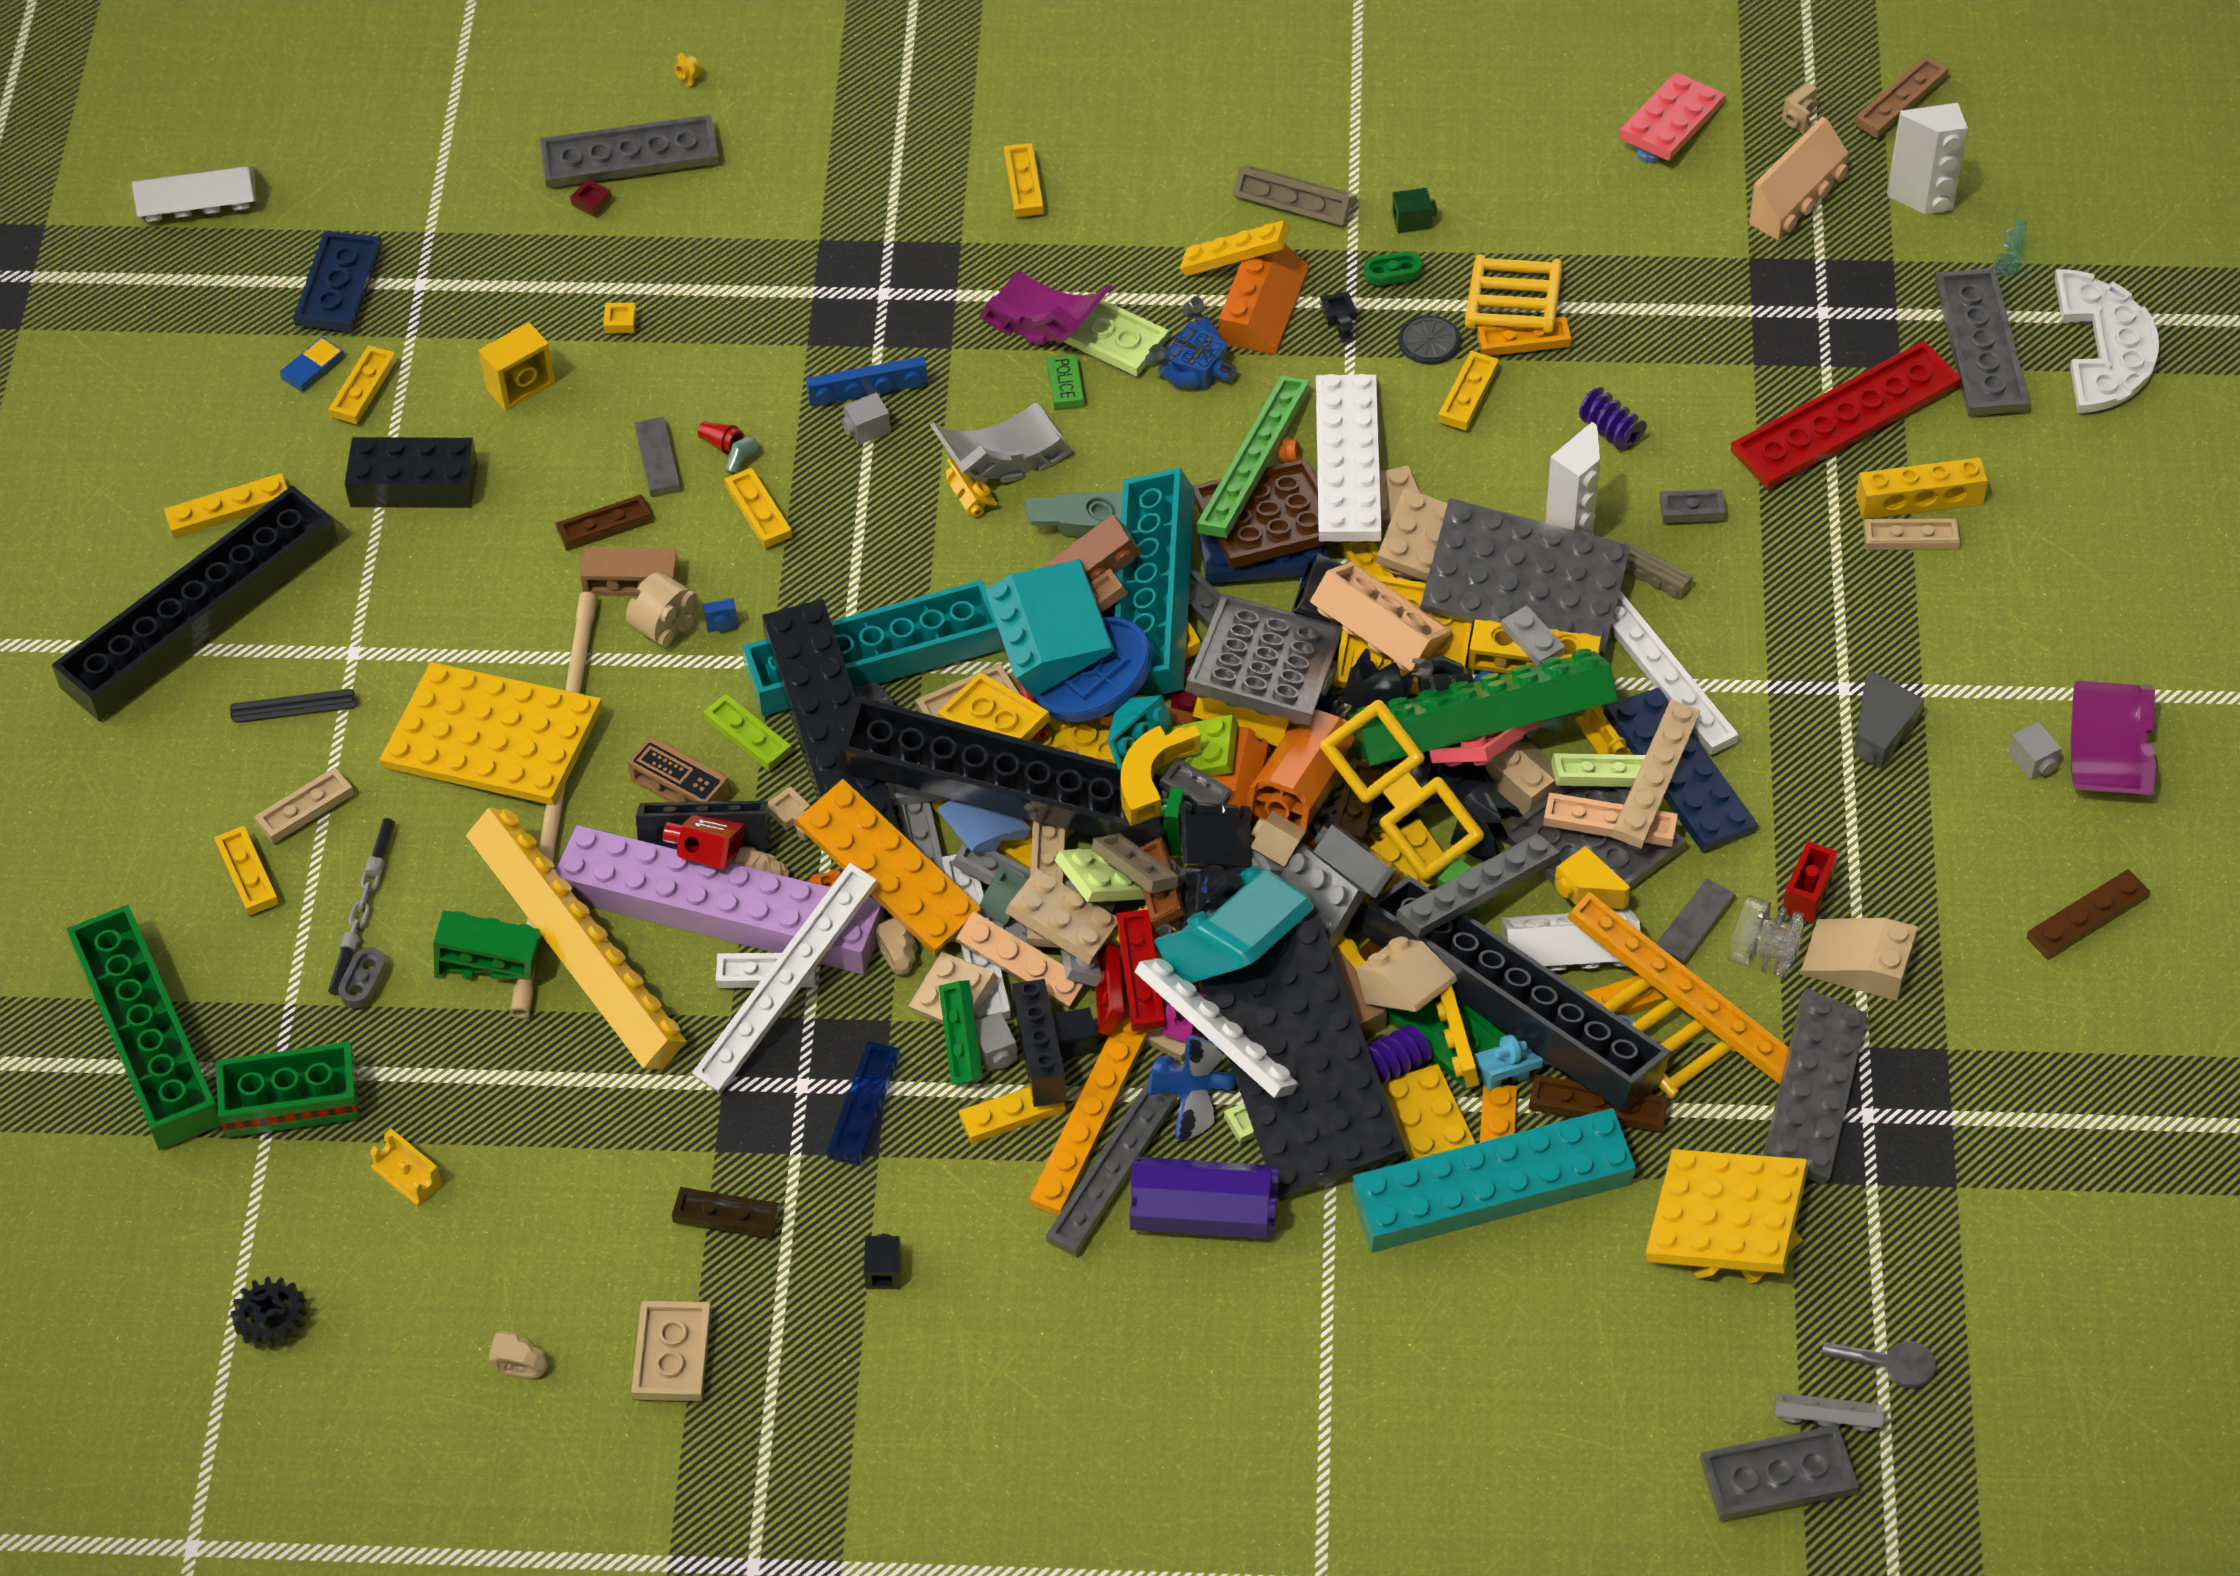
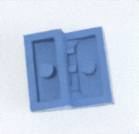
M954 799L941 805L938 809L940 815L971 852L996 851L1001 840L1026 839L1031 830L1019 816Z

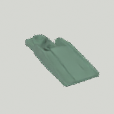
M1123 491L1080 493L1054 496L1053 498H1026L1024 508L1028 524L1058 525L1059 531L1063 535L1082 537L1112 514L1121 521Z

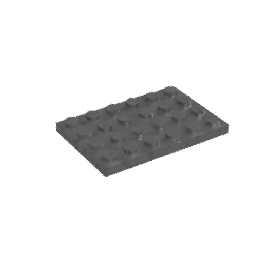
M1449 498L1420 609L1471 624L1475 623V619L1492 620L1501 623L1502 619L1527 605L1549 629L1601 636L1599 655L1603 658L1631 545Z
M1222 594L1187 679L1185 691L1193 693L1199 698H1211L1222 701L1231 707L1241 706L1255 710L1261 715L1281 717L1293 724L1310 725L1337 650L1343 627Z

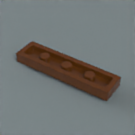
M2127 869L2030 929L2026 939L2047 960H2050L2148 899L2150 890Z
M1535 1074L1528 1110L1576 1118L1614 1108L1621 1126L1663 1133L1668 1097L1646 1093L1622 1112L1580 1082Z

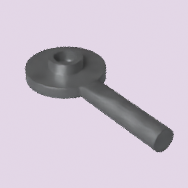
M1906 1341L1898 1343L1888 1353L1827 1342L1823 1343L1821 1356L1885 1367L1890 1379L1902 1387H1921L1928 1383L1934 1375L1935 1359L1933 1354L1927 1347L1917 1342Z

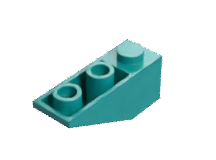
M1162 695L1130 698L1114 712L1107 741L1118 769L1122 768L1128 750L1139 737L1158 726H1161L1164 732L1172 724Z

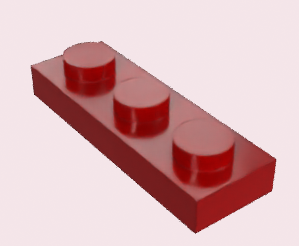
M1106 944L1098 959L1102 977L1095 990L1099 1033L1111 1036L1117 1024L1121 1025L1126 1017L1127 1006L1123 1004L1125 984L1122 983L1121 979L1123 964L1120 962L1119 947Z

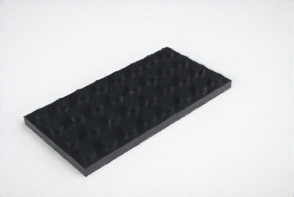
M1320 916L1295 925L1253 963L1234 971L1201 980L1208 1001L1214 1003L1219 1008V1012L1228 1021L1239 1025L1247 1038L1261 1045L1266 1050V1055L1275 1063L1286 1067L1290 1072V1076L1299 1083L1293 1094L1274 1098L1228 1057L1265 1165L1279 1168V1202L1407 1153Z

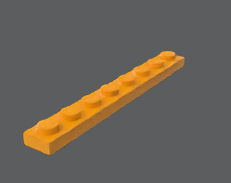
M1588 892L1568 915V920L1780 1084L1788 1046L1592 893Z
M1161 996V998H1162V1005H1163L1164 1002H1165V999ZM1127 999L1124 1004L1127 1006L1126 1017L1121 1025L1117 1024L1112 1035L1108 1036L1029 1199L1030 1206L1057 1216L1060 1215L1083 1173L1147 1040L1151 1029L1131 1031Z

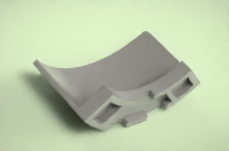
M1038 403L1032 404L1018 415L1004 422L979 430H950L937 425L935 422L930 425L961 471L968 477L981 482H987L988 479H1000L1002 483L1023 478V473L1036 468L1041 472L1073 452Z

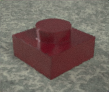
M587 179L570 196L571 205L595 216L612 199L611 190Z

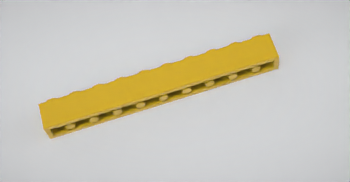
M488 808L467 833L466 837L533 925L540 929V934L642 1068L663 1070L687 1042L679 1032V1025L671 1018H668L661 1008V1002L654 995L650 994L643 985L642 977L631 970L625 962L624 954L611 944L607 938V932L591 918L588 907L578 901L571 892V885L554 870L553 862L541 853L536 846V840L520 826L517 815L508 809Z

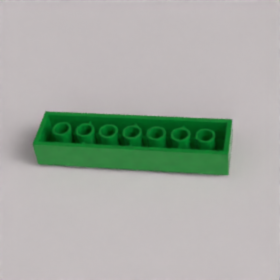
M1581 649L1573 652L1572 657L1564 659L1550 657L1542 660L1541 665L1513 667L1511 673L1503 675L1498 673L1485 674L1480 677V681L1469 684L1468 681L1455 682L1449 685L1450 689L1437 691V689L1424 690L1418 694L1419 697L1408 700L1406 697L1394 698L1389 700L1386 706L1421 752L1615 702L1617 701L1610 664L1595 651ZM1367 706L1358 708L1357 713L1350 714L1349 718H1353ZM1378 716L1353 733L1356 738V750L1369 766L1408 756Z
M129 904L66 928L74 952L158 1150L221 1126L214 1099Z

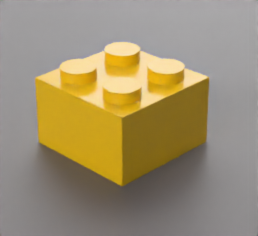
M530 322L478 350L486 390L505 411L556 383L549 343Z

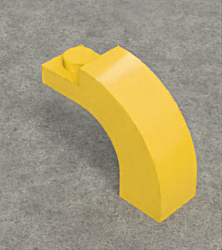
M1196 725L1188 728H1177L1166 736L1161 726L1155 727L1139 737L1128 750L1121 768L1120 795L1122 807L1130 826L1160 816L1161 797L1152 779L1161 767L1175 761L1176 758L1181 759L1200 752L1201 735Z

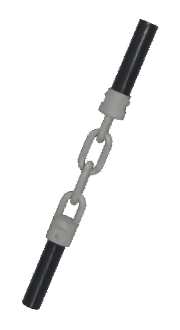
M384 818L372 855L368 857L360 881L363 893L361 900L352 906L348 923L351 926V930L344 933L342 937L339 958L328 992L332 995H340L338 990L339 984L361 940L356 934L358 929L366 924L370 912L367 900L370 891H374L379 884L385 865L384 857L395 826V821L390 818ZM367 877L375 879L372 886L370 882L365 884ZM357 907H359L360 911L365 909L360 924L358 919H355L353 922Z

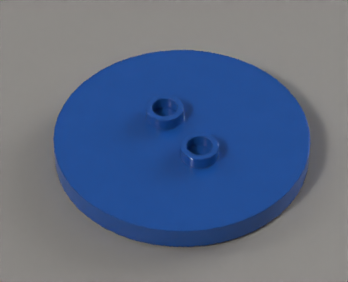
M1102 617L1115 651L1036 696L1035 699L1040 707L1049 711L1050 716L1058 720L1081 722L1102 717L1124 705L1145 683L1153 661L1151 644L1137 624L1124 618Z

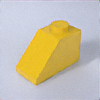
M1586 846L1556 866L1555 887L1562 897L1569 898L1575 905L1590 892L1612 909H1624L1628 906L1630 886Z

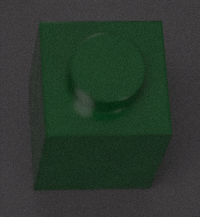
M1427 187L1392 192V215L1397 233L1432 229V217L1437 216V206L1435 199H1430Z

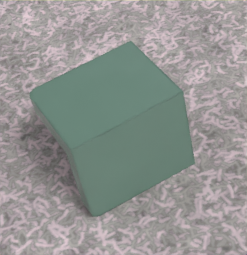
M1001 865L979 904L981 912L1002 924H1006L1010 916L1005 911L1028 879Z

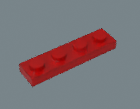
M1148 910L1116 913L1131 1031L1165 1028L1161 995L1134 972L1140 961L1156 959Z

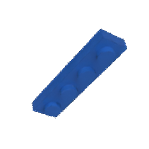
M921 356L806 378L810 407L848 399H857L876 392L877 394L928 385L925 358Z

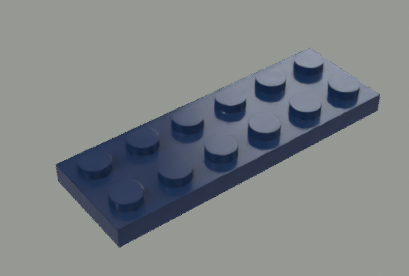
M1656 688L1606 704L1603 714L1617 734L1625 739L1626 746L1632 755H1646L1669 704V700L1660 688ZM1692 733L1664 796L1665 801L1672 811L1678 814L1679 821L1701 851L1756 833L1758 823Z

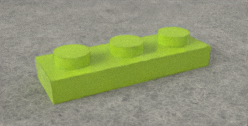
M724 694L703 711L705 721L769 772L792 754V746L727 694Z

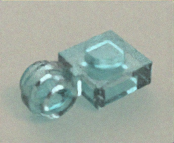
M2016 219L2013 230L2007 229L2003 246L2008 247L2006 253L2000 254L1995 260V270L2001 276H2012L2018 270V259L2026 234L2027 221Z

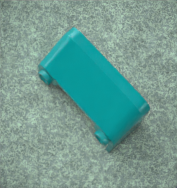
M1254 865L1239 874L1242 883L1237 888V893L1215 912L1207 915L1204 911L1198 912L1186 920L1188 925L1181 931L1158 937L1154 942L1163 959L1172 965L1173 971L1190 983L1234 971L1256 961L1312 911L1314 906L1309 896L1268 869H1258Z

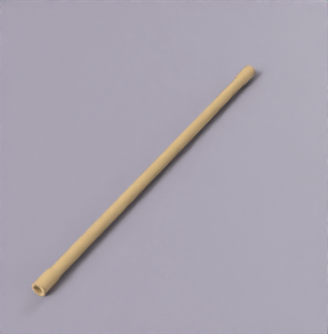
M582 592L579 595L576 627L565 691L581 694L591 626L595 618L598 599L592 592ZM565 785L555 805L546 804L539 850L552 862ZM527 917L526 924L532 926L533 928H536L530 921V919ZM536 963L531 979H517L510 1008V1014L515 1018L525 1019L530 1016Z

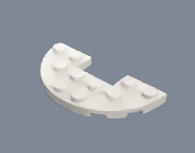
M2056 269L2054 278L2062 322L2092 321L2099 359L2071 360L2070 370L2078 413L2095 412L2121 404L2139 392L2154 371L2159 352V337L2153 318L2145 306L2140 307L2132 299V294L2114 282L2109 285L2094 279L2095 275L2091 273Z

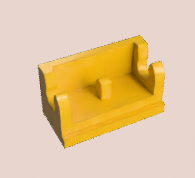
M391 1128L384 1134V1141L386 1142L384 1148L380 1151L377 1147H372L371 1158L373 1164L371 1168L418 1208L443 1186L438 1167Z

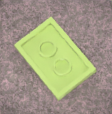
M1102 299L1076 331L1062 342L1137 377L1147 365L1145 363V356L1150 353L1149 349L1154 344L1163 346L1169 339V330Z
M1092 849L1059 850L1055 858L1056 863L1087 902L1145 899L1142 887L1124 876L1113 865L1106 863Z

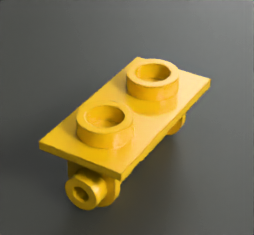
M949 458L947 460L951 468L946 471V481L956 496H962L960 502L969 515L979 517L983 514V508L986 504L997 505V502L991 495V489L984 482L977 481L964 474L954 459Z
M1602 705L1585 709L1584 715L1574 719L1597 754L1632 755L1626 746L1625 739L1617 734L1603 714L1604 709Z

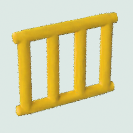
M1477 255L1473 265L1465 326L1467 328H1474L1475 325L1543 329L1546 333L1552 332L1558 304L1562 261L1560 259H1554L1552 262L1486 259L1484 255ZM1484 271L1550 275L1549 280L1484 277ZM1485 288L1547 292L1546 298L1481 295V290ZM1479 307L1544 310V317L1478 313Z
M1641 977L1605 1003L1601 1001L1598 1003L1614 1013L1653 985ZM1668 998L1631 1025L1644 1032L1679 1006ZM1695 1019L1662 1042L1661 1045L1673 1052L1706 1027ZM1722 1040L1670 1078L1664 1073L1662 1081L1657 1085L1672 1099L1678 1094L1679 1087L1728 1052L1736 1053L1737 1051Z

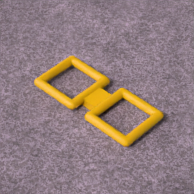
M1374 701L1321 741V750L1363 803H1369L1383 793L1394 807V809L1380 819V826L1422 880H1430L1483 840V830L1441 777H1435L1421 788L1409 773L1424 761V754L1383 701ZM1378 716L1409 757L1367 788L1336 746L1374 717ZM1437 793L1468 832V835L1427 865L1396 826V823Z

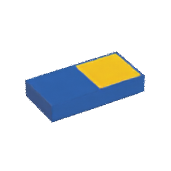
M320 337L280 371L281 379L303 393L344 358L343 350L325 338Z

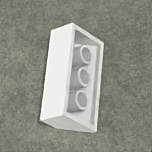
M1958 103L1900 111L1887 189L1889 198L1923 214L1953 210L1968 130Z
M253 166L132 182L137 217L145 216L146 222L162 220V214L174 212L175 218L192 216L191 210L203 208L204 214L221 212L220 206L232 205L233 210L250 208L249 202L256 201Z
M1591 422L1551 456L1545 523L1594 535L1595 506L1598 497L1597 485L1600 477L1597 425L1594 422Z
M1631 909L1613 910L1640 931V921ZM1570 913L1500 917L1502 938L1543 966H1547L1549 970H1565L1567 965L1580 964L1581 968L1587 969L1598 968L1600 963L1613 962L1614 966H1627L1568 920L1567 917Z

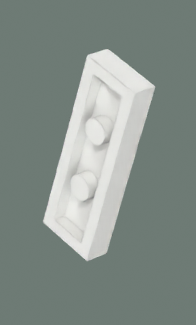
M717 953V988H756L781 953ZM816 968L801 987H816Z

